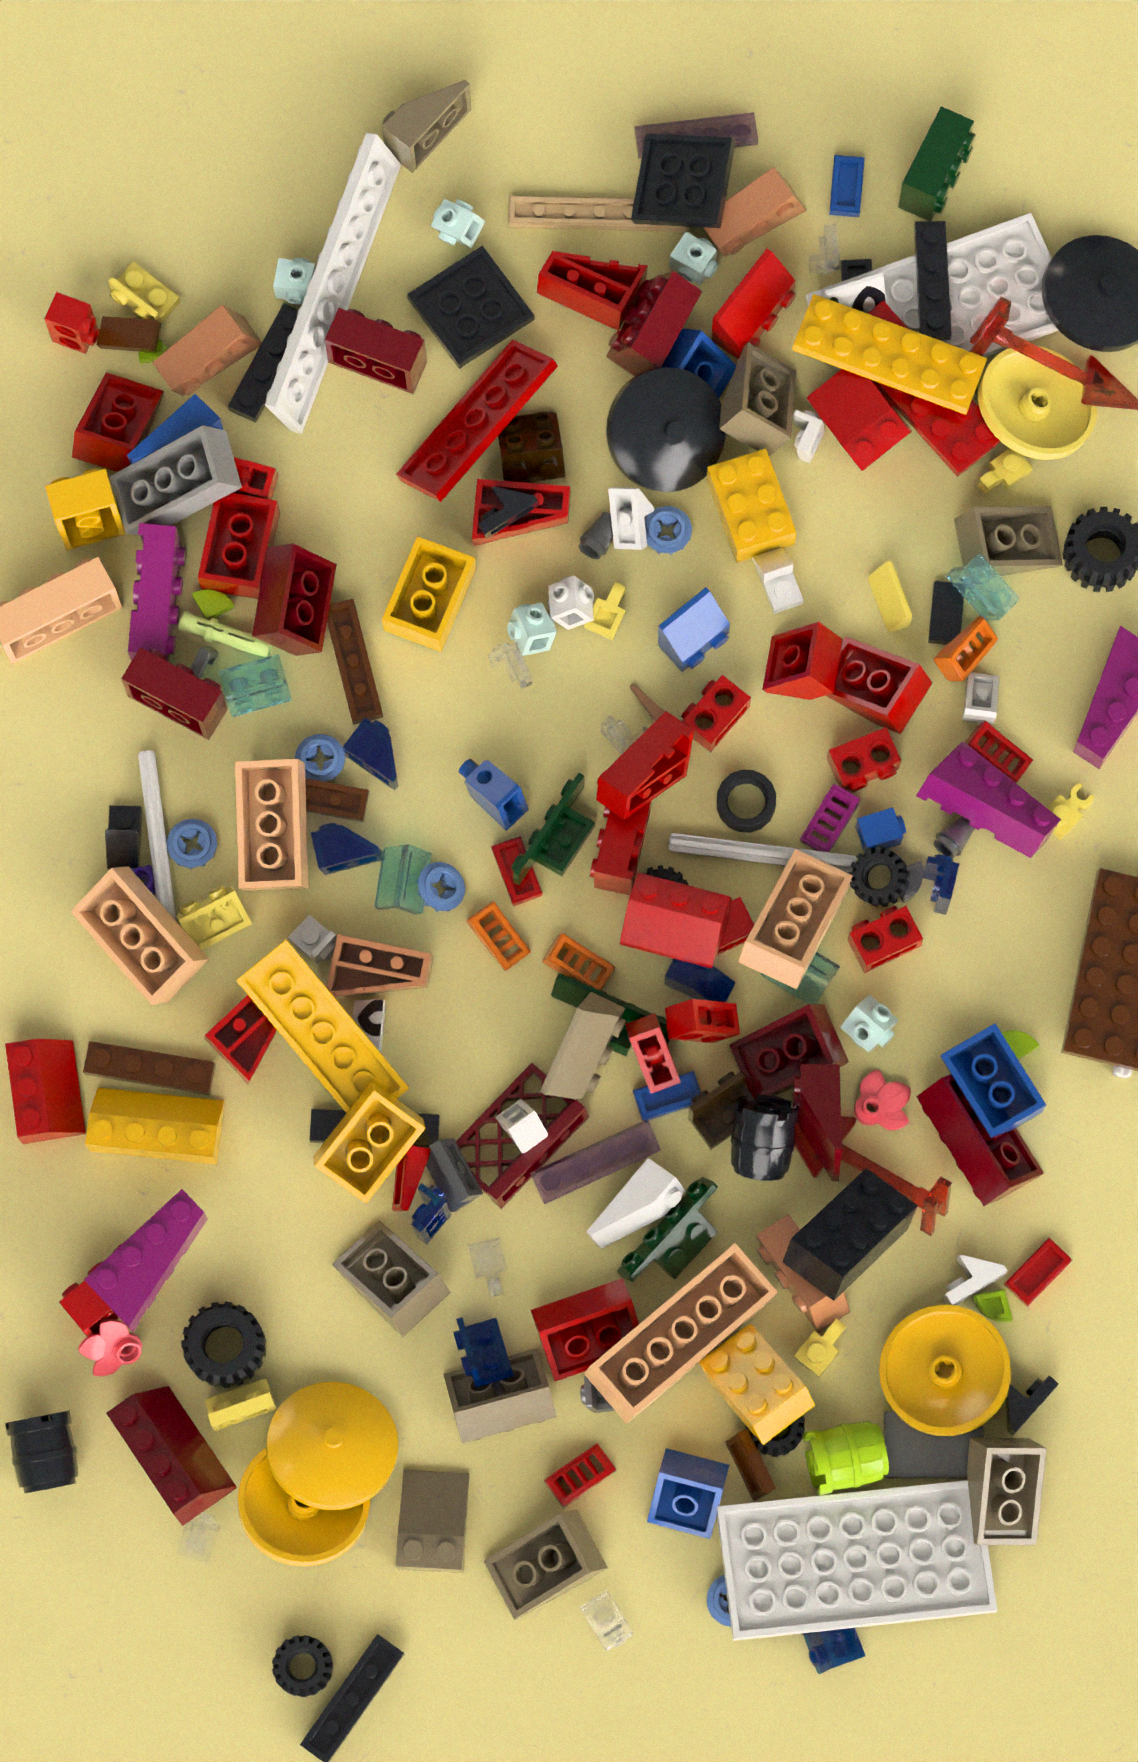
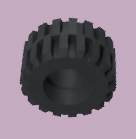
M1100 507L1099 512L1092 508L1087 511L1086 516L1081 514L1077 517L1076 522L1072 523L1064 544L1063 559L1066 560L1064 565L1066 571L1072 570L1071 578L1075 582L1078 579L1082 581L1081 587L1087 589L1088 585L1093 586L1094 592H1100L1101 587H1105L1106 592H1111L1114 590L1115 585L1120 589L1125 586L1127 580L1131 581L1138 570V523L1132 524L1130 522L1132 516L1128 513L1123 517L1119 514L1120 509L1114 508L1113 512H1108L1107 507ZM1094 538L1109 539L1118 546L1121 556L1110 562L1097 560L1088 552L1086 543Z
M225 1301V1304L214 1302L211 1303L209 1308L203 1306L198 1309L200 1313L196 1316L192 1315L188 1320L190 1322L189 1326L184 1327L183 1330L184 1340H181V1346L184 1351L185 1361L200 1380L207 1382L211 1386L216 1387L220 1385L223 1388H230V1385L233 1384L237 1386L244 1384L243 1380L251 1379L255 1376V1370L261 1368L263 1364L262 1358L266 1355V1339L257 1319L245 1307L241 1305L235 1306L232 1302ZM222 1327L236 1329L243 1338V1347L239 1355L226 1363L212 1361L205 1351V1344L210 1334Z

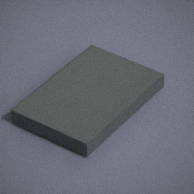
M885 1411L884 1441L889 1462V1472L885 1475V1479L967 1478L970 1438H984L983 1425L961 1435L935 1436L912 1428L901 1420L894 1411Z

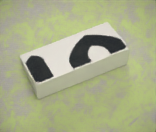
M877 272L825 289L823 297L861 312L872 309L883 300L886 303L882 272Z
M384 999L354 1000V1021L379 1051L382 1052L386 1001Z

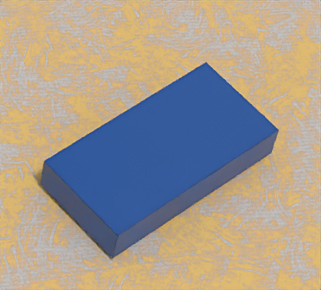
M834 155L829 215L860 217L865 157Z
M694 1071L679 1075L681 1083L652 1094L648 1086L633 1090L642 1122L691 1107V1100L701 1092Z

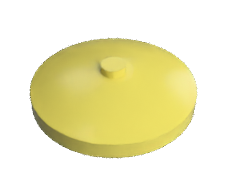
M1021 345L1002 351L986 367L978 385L979 408L985 423L992 433L1010 449L1035 459H1059L1072 454L1080 448L1094 429L1097 418V406L1081 403L1085 376L1081 370L1068 358L1041 346ZM1089 392L1088 400H1096L1095 395Z

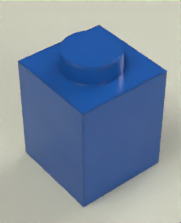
M893 807L857 818L855 825L864 854L868 848L875 850L876 847L889 849L901 845L903 834L906 833L903 818L901 815L896 816Z

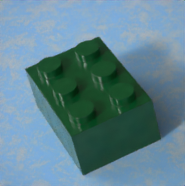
M942 106L940 107L902 182L898 208L927 221H932L936 213L941 214L948 200V197H946L948 191L956 186L961 174L959 172L961 165L968 162L973 151L972 144L976 137V134L972 132L974 120Z

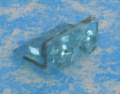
M976 555L966 566L953 567L945 575L986 621H999L1019 601L1017 594L982 555Z
M279 654L219 670L232 717L291 701Z

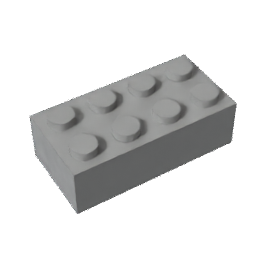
M204 425L110 476L125 533L138 535L139 523L171 526L242 488L227 432Z

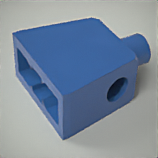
M468 759L459 768V773L465 778L464 782L472 799L506 831L529 810L521 787L489 760H484L478 765L472 759Z

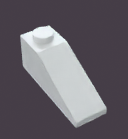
M647 1158L586 1232L595 1244L602 1249L665 1216L671 1208L679 1203L685 1189L675 1176Z

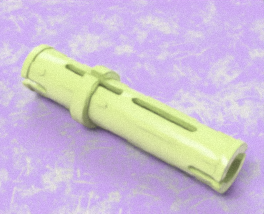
M184 611L180 620L179 630L204 637L206 642L216 641L263 657L266 660L269 658L273 645L252 637L250 633L221 624L218 619L213 617L209 620Z

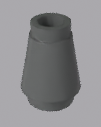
M603 512L580 537V551L592 559H600L608 551L613 537L610 513Z

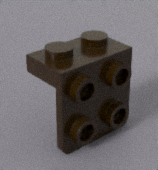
M541 411L534 414L515 416L498 435L504 481L531 482L565 477L563 447L556 412Z
M733 1071L729 1072L717 1082L719 1086L710 1093L704 1090L691 1100L692 1105L689 1108L688 1119L710 1150L732 1135L736 1119L734 1115L736 1098L748 1095L747 1101H756L745 1087L746 1075L743 1071L736 1075Z

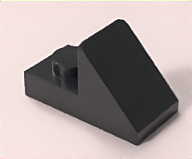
M492 486V492L503 509L498 511L497 508H494L481 517L482 522L478 524L479 529L487 540L539 507L538 500L534 495Z
M109 805L108 829L105 830L108 870L116 867L129 866V868L133 869L139 867L142 825L141 806Z
M1050 1375L1044 1381L1039 1378L1036 1379L1026 1391L1030 1396L1028 1399L1010 1384L1005 1404L1008 1433L1012 1436L1059 1385Z

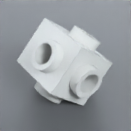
M575 576L565 577L559 582L548 585V608L552 620L567 630L594 620V593L589 585Z

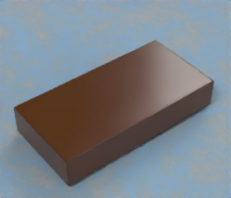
M102 316L96 345L100 349L155 353L161 323L158 320Z
M748 1429L737 1433L726 1441L725 1444L754 1501L765 1497L776 1489Z

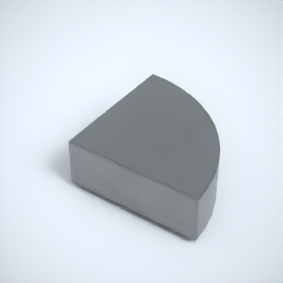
M200 647L190 667L194 672L193 675L199 679L202 678L207 664L212 665L218 656V651L211 647Z
M921 861L906 867L910 873V877H907V881L910 883L908 888H904L906 894L903 897L900 896L903 903L914 897L921 886L923 879Z

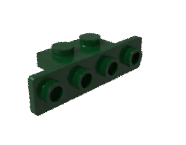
M578 773L574 780L569 779L561 791V796L563 797L557 805L552 804L545 815L544 820L546 823L541 830L536 829L532 833L528 841L530 847L524 855L520 853L511 867L515 884H521L535 862L563 876L595 828L594 821L571 809V806L584 788L585 776Z
M560 973L555 979L551 993L553 998L577 1008L588 994L593 992L626 1008L622 1015V1019L626 1020L625 1024L653 1014L632 1003H627L602 990H597L579 982L575 978ZM656 1015L668 1045L670 1039H668L666 1019ZM624 1025L619 1037L613 1036L609 1044L610 1047L614 1048V1052L627 1056L632 1047L626 1025Z
M704 1177L691 1183L686 1190V1195L679 1203L669 1210L657 1227L650 1229L645 1234L643 1242L635 1251L630 1252L624 1257L621 1267L617 1270L619 1275L633 1282L654 1260L671 1278L676 1279L718 1232L698 1212V1209L716 1191L718 1186L713 1181Z

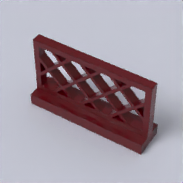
M533 1063L510 1084L456 1141L460 1150L463 1147L475 1146V1162H467L469 1168H476V1175L474 1173L473 1175L481 1190L500 1209L515 1196L589 1118L585 1106L577 1099L550 1096L541 1092L524 1093V1083L533 1074L542 1081V1085L547 1076ZM547 1098H561L567 1103L560 1113L547 1114ZM542 1099V1114L537 1115L542 1120L548 1136L527 1152L521 1153L520 1151L516 1159L503 1160V1144L515 1143L512 1138H502V1127L496 1118L492 1116L496 1112L499 1115L502 1112V1106L507 1101ZM497 1123L498 1138L480 1139V1129L485 1124ZM498 1145V1160L480 1161V1146ZM498 1166V1177L488 1186L481 1180L480 1167Z

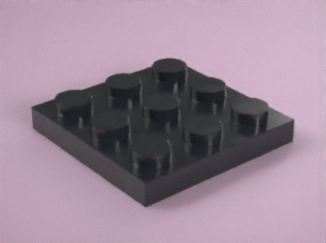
M646 133L631 215L632 222L634 224L721 228L735 140L732 137Z
M483 245L407 294L409 302L459 369L535 320L532 311Z

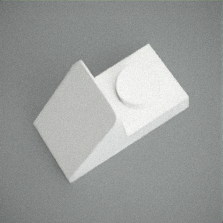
M608 488L614 549L642 550L646 548L647 539L644 516L652 513L654 507L639 488Z
M782 547L752 557L774 614L803 604L804 600L793 574V562Z
M974 672L968 675L962 715L963 721L994 723L997 715L999 676Z
M522 1099L495 1117L500 1126L510 1135L521 1153L527 1152L548 1136L536 1112Z
M958 1255L956 1260L968 1280L965 1281L961 1277L946 1287L949 1292L944 1295L943 1300L947 1305H958L1005 1276L1007 1269L1001 1264Z

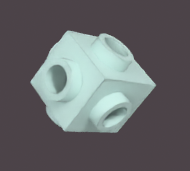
M444 199L441 206L434 213L431 227L440 232L438 238L454 246L457 241L472 248L485 220L472 212L473 207L459 199L455 203Z
M685 232L670 255L669 268L676 271L677 274L690 283L695 282L701 286L706 277L710 279L714 275L719 265L716 261L717 249L707 239H698Z
M278 258L273 284L275 298L285 299L291 304H303L308 283L316 269L315 263H311L304 258H294L293 260Z
M542 602L532 605L523 604L514 608L510 621L507 624L508 635L511 640H514L521 656L550 650L557 633L554 627V620L550 618V614L547 613Z
M869 995L854 1008L840 1028L858 1046L870 1052L878 1044L883 1048L895 1034L891 1029L898 1019L891 1014V1011L885 1005L880 1004Z

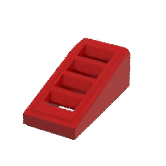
M986 721L978 724L965 741L968 746L1015 783L1018 782L1033 761L1031 757ZM982 736H984L987 738V740L982 745V747H980L977 743L980 741ZM993 743H995L996 745H998V747L993 752V754L990 755L987 752L993 745ZM1005 750L1009 754L1006 756L1004 761L1000 763L997 760ZM1017 758L1020 761L1011 772L1007 768L1013 759Z
M411 1146L396 1165L392 1210L394 1212L409 1211L429 1159L430 1148Z
M597 1443L547 1477L544 1482L564 1509L617 1470ZM595 1455L605 1469L601 1473L597 1471L589 1460L591 1456ZM584 1463L594 1478L588 1480L579 1468L580 1464ZM572 1470L583 1483L579 1488L568 1475ZM561 1478L564 1479L572 1490V1493L569 1495L565 1493L557 1482Z

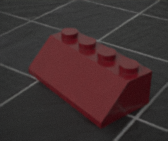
M951 1074L940 1078L916 1096L922 1105L924 1113L930 1118L938 1131L941 1141L946 1144L956 1161L957 1167L963 1172L973 1189V1193L983 1206L1006 1197L1044 1174L1016 1128L990 1138Z
M169 1386L134 1393L106 1412L182 1526L237 1488Z

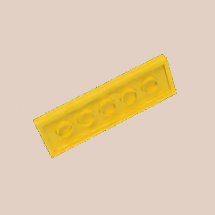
M813 294L792 350L965 415L987 361V358L816 294Z
M287 939L236 979L238 984L346 1113L372 1081L396 1099L409 1089L408 1084Z

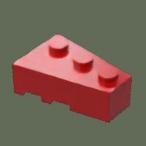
M652 801L626 819H622L605 807L603 817L608 819L605 829L600 828L596 845L600 850L598 858H593L589 877L594 878V888L625 895L631 894Z

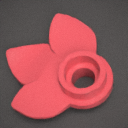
M880 1070L872 1071L865 1076L859 1085L860 1097L854 1105V1113L857 1120L864 1125L873 1126L879 1124L887 1130H898L906 1126L909 1120L901 1109L910 1099V1087L900 1082H889L886 1084ZM866 1105H871L876 1112L868 1111Z
M107 1319L100 1322L99 1333L86 1337L79 1345L78 1350L83 1356L95 1360L93 1366L94 1376H107L115 1373L122 1364H131L137 1361L142 1352V1342L136 1334L129 1333L127 1326L123 1322Z

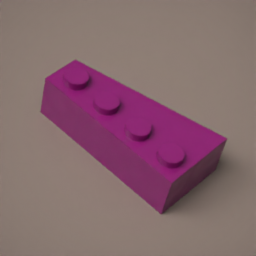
M139 523L138 535L141 536L143 550H136L135 563H137V575H140V580H135L133 585V604L137 605V610L131 611L128 654L132 661L140 647L147 651H150L152 648L167 657L166 661L169 662V655L175 654L176 636H172L173 625H178L180 608L175 605L177 595H182L183 577H179L180 566H185L187 549L182 547L176 526Z
M1122 626L1119 627L1073 750L1075 754L1098 769L1103 765L1138 715V637Z
M963 741L928 775L916 795L924 801L930 798L941 804L940 809L950 815L954 811L970 820L968 825L978 830L980 828L989 830L994 833V839L1029 858L1047 842L1061 821L1059 817Z
M181 1189L84 1279L132 1332L135 1331L140 1323V1319L156 1299L159 1290L165 1281L169 1279L175 1266L183 1254L185 1255L208 1220L205 1212Z

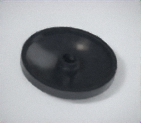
M1104 235L1080 237L1062 246L1049 262L1042 279L1043 304L1052 323L1069 340L1090 350L1116 352L1136 345L1138 343V250L1127 242Z
M653 368L630 379L614 398L609 410L606 426L609 451L619 470L638 486L660 492L681 491L694 486L707 476V467L715 465L719 460L726 433L719 429L722 405L713 389L696 374L680 368Z

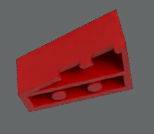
M552 251L538 274L537 294L618 331L624 322L623 316L631 305H634L638 298L637 291L646 280L648 265L638 264V267L620 265L619 261L610 260L607 263L590 260V256Z
M477 479L472 530L473 546L567 524L571 497L570 486ZM492 486L536 497L539 507L486 540L478 525L482 522L481 517L494 508H497L498 511L503 509L492 492Z
M665 711L599 776L596 800L622 819H626L687 776L694 730Z
M247 995L205 1034L204 1039L249 1084L277 1029Z

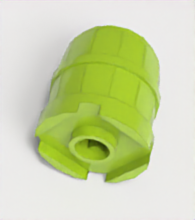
M870 1421L843 1423L821 1431L819 1429L805 1431L803 1434V1442L810 1441L811 1450L805 1451V1458L813 1487L819 1486L816 1492L817 1496L832 1493L833 1490L861 1487V1485L883 1479V1475H887L889 1472L885 1441L877 1423L872 1424Z

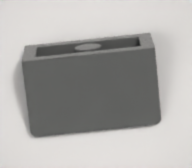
M454 1138L441 1139L429 1146L431 1152L426 1167L450 1212L460 1210L483 1195Z

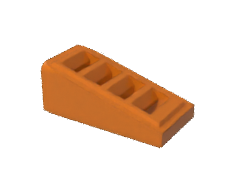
M978 616L949 642L933 660L948 681H964L998 641V638L985 618ZM977 632L979 633V635H980L981 638L983 639V642H982V643L979 641V639H978L977 636L975 635ZM969 642H970V644L972 645V647L974 648V650H972L971 647L969 646V644H968Z
M494 901L466 920L472 931L504 971L531 953ZM489 915H492L495 919L482 928L480 922ZM497 925H500L503 929L490 938L487 933ZM505 935L511 938L501 947H496L495 943ZM516 945L519 949L505 959L502 953Z
M564 933L556 937L542 960L544 964L555 971L575 978L579 982L597 990L603 989L615 969V966ZM565 947L568 950L562 960H559L557 956L561 949ZM574 953L579 955L573 967L568 966ZM585 960H588L591 963L582 975L579 973V970ZM598 966L602 970L593 982L589 978Z

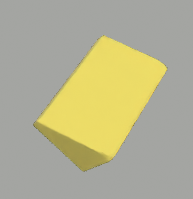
M890 560L871 573L868 581L886 630L893 632L909 627L912 613L893 562Z

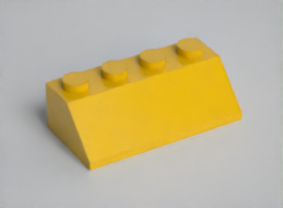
M97 1088L89 1112L85 1145L90 1152L217 1164L225 1101Z

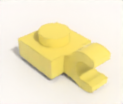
M1009 448L990 461L988 467L991 471L979 479L981 482L977 486L984 495L1001 483L1008 490L1029 475L1033 467L1022 454Z
M615 582L606 601L597 598L593 606L594 620L585 623V629L610 640L614 639L626 614V610L619 607L625 596L626 586Z
M836 1318L822 1337L814 1331L794 1355V1358L817 1377H820L840 1351L833 1344L845 1331L846 1326Z

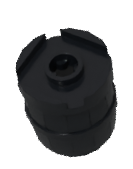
M748 1095L736 1098L734 1110L736 1119L731 1135V1165L734 1167V1171L743 1177L754 1180L773 1181L782 1179L789 1170L792 1152L795 1147V1124L798 1121L799 1106L791 1108L792 1101L776 1096L757 1095L756 1101H747Z
M70 1410L5 1423L7 1436H10L12 1465L15 1468L19 1487H23L24 1493L76 1483L75 1477L78 1476L77 1448L74 1445L69 1426L72 1423Z

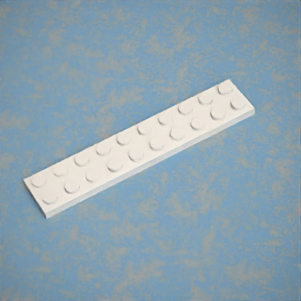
M366 133L363 143L358 149L357 159L352 171L348 175L344 194L338 202L335 218L328 229L325 245L318 256L313 277L308 283L306 296L298 310L297 320L292 333L287 339V347L282 360L277 366L274 382L267 393L265 406L290 431L302 434L328 364L324 339L338 308L344 310L349 308L401 167V163L377 134Z

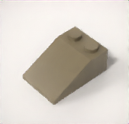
M463 80L402 104L396 112L391 111L384 118L382 123L384 144L401 165L411 173L424 162L472 110L470 84Z
M746 343L721 406L719 429L754 450L767 449L769 456L791 438L796 370L750 343Z
M1051 506L973 507L954 519L965 578H992L1055 568L1063 565Z
M380 1220L332 1264L378 1314L403 1337L451 1293L439 1273Z
M970 1438L967 1479L974 1544L1037 1545L1046 1447L1030 1438Z
M404 1470L396 1553V1568L398 1570L463 1573L469 1473Z
M578 1510L557 1514L484 1560L514 1620L576 1588L608 1568Z

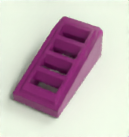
M833 784L801 836L800 841L816 851L830 852L857 810L860 799L840 786ZM835 798L847 805V810L833 802V799ZM830 809L842 817L839 821L827 814L826 810ZM823 820L835 828L834 832L818 824L819 821ZM815 830L829 839L828 842L825 843L811 835L812 832Z

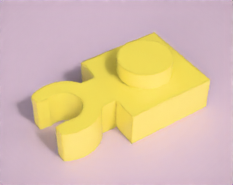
M1080 783L1072 788L1068 800L1060 794L1047 807V809L1061 819L1053 831V834L1059 840L1066 836L1082 820L1083 815L1078 810L1088 808L1094 800L1092 794L1086 800L1078 799L1077 793L1082 788Z

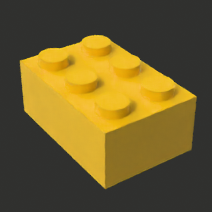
M767 449L707 467L706 480L736 563L779 547L785 548L795 544L796 529Z
M89 469L84 471L81 476L70 479L68 477H61L53 480L51 484L45 485L54 521L66 551L126 534L106 469Z
M417 536L382 617L384 631L442 652L476 572L475 557Z
M372 1081L313 1156L314 1166L361 1201L367 1203L426 1128L424 1120Z
M751 1323L699 1361L708 1381L762 1445L815 1406L803 1382Z

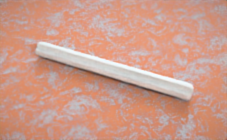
M153 750L141 751L138 754L156 898L176 920L156 755Z
M671 833L668 845L671 852L783 866L787 865L794 850L797 849L848 874L853 871L851 867L852 862L856 863L854 855Z

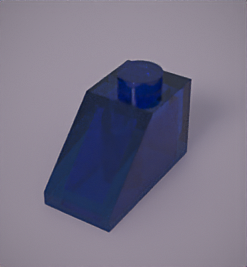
M364 718L343 745L344 754L351 761L395 791L398 787L391 736L388 734L390 730L377 720L372 723L367 718Z
M328 823L320 826L318 831L311 832L318 868L324 875L385 860L384 853L377 845L343 825Z
M673 959L665 975L664 985L694 999L727 1002L736 982L715 966L711 969Z

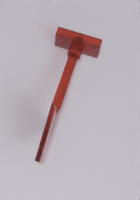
M1003 297L998 299L970 338V343L974 345L969 352L983 356L991 343L994 342L1002 347L1007 346L1072 380L1080 382L1083 385L1081 403L1084 405L1138 410V399L1094 356H1089L1086 362V369L1083 371L1079 367L1012 334V330L1004 327L1009 320L1011 301Z
M841 1116L842 1142L855 1126V1117ZM798 1117V1121L795 1124V1148L812 1177L816 1178L824 1167L801 1130ZM842 1144L841 1160L861 1172L868 1168L917 1204V1207L922 1209L920 1230L932 1236L935 1231L936 1215L940 1214L945 1217L948 1213L952 1182L940 1176L930 1191L923 1187L918 1188Z

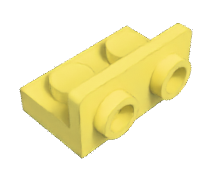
M134 261L117 280L111 277L108 281L112 299L121 306L127 304L134 310L133 314L138 319L158 320L162 323L181 302L178 295Z
M224 885L219 886L208 893L209 898L199 903L196 900L188 902L180 907L181 912L176 914L181 927L201 950L252 924L232 886L225 888Z
M266 1379L208 1398L205 1401L209 1412L207 1415L214 1431L277 1410Z

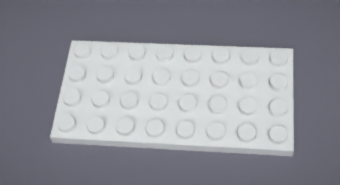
M1031 213L947 243L952 336L950 340L940 341L986 358L1011 347L1059 331L1045 310L1041 290L1044 272L1052 258ZM915 255L806 294L807 304L809 306L813 294L823 297L825 289L882 272L886 304L910 330L919 333ZM869 309V310H866V311H863V312H864V313H868V312L871 311L872 309ZM835 366L837 372L841 370V368Z
M968 1480L717 1506V1520L733 1641L996 1613L997 1611L988 1545L974 1544Z

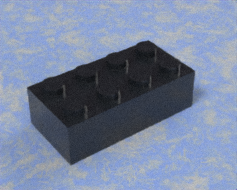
M866 1168L791 1238L782 1263L835 1301L909 1229L918 1205Z

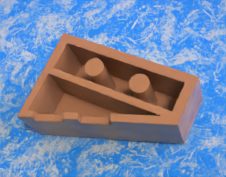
M773 167L725 201L721 228H703L717 249L724 256L739 252L746 244L807 210L788 181Z
M221 305L152 363L171 390L185 396L195 392L200 385L259 348L262 341L244 316Z
M337 934L326 987L335 998L427 988L434 956L426 952Z
M787 1214L756 1235L760 1245L756 1250L766 1265L771 1263L776 1270L774 1275L783 1289L788 1288L793 1296L792 1300L802 1314L804 1313L817 1333H820L829 1327L836 1318L839 1320L850 1313L844 1292L833 1301L782 1263L791 1238L800 1231L790 1215Z

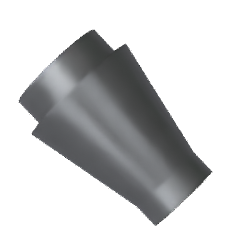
M961 816L936 834L934 846L941 855L948 859L961 855L975 830L974 827L968 825L970 820Z

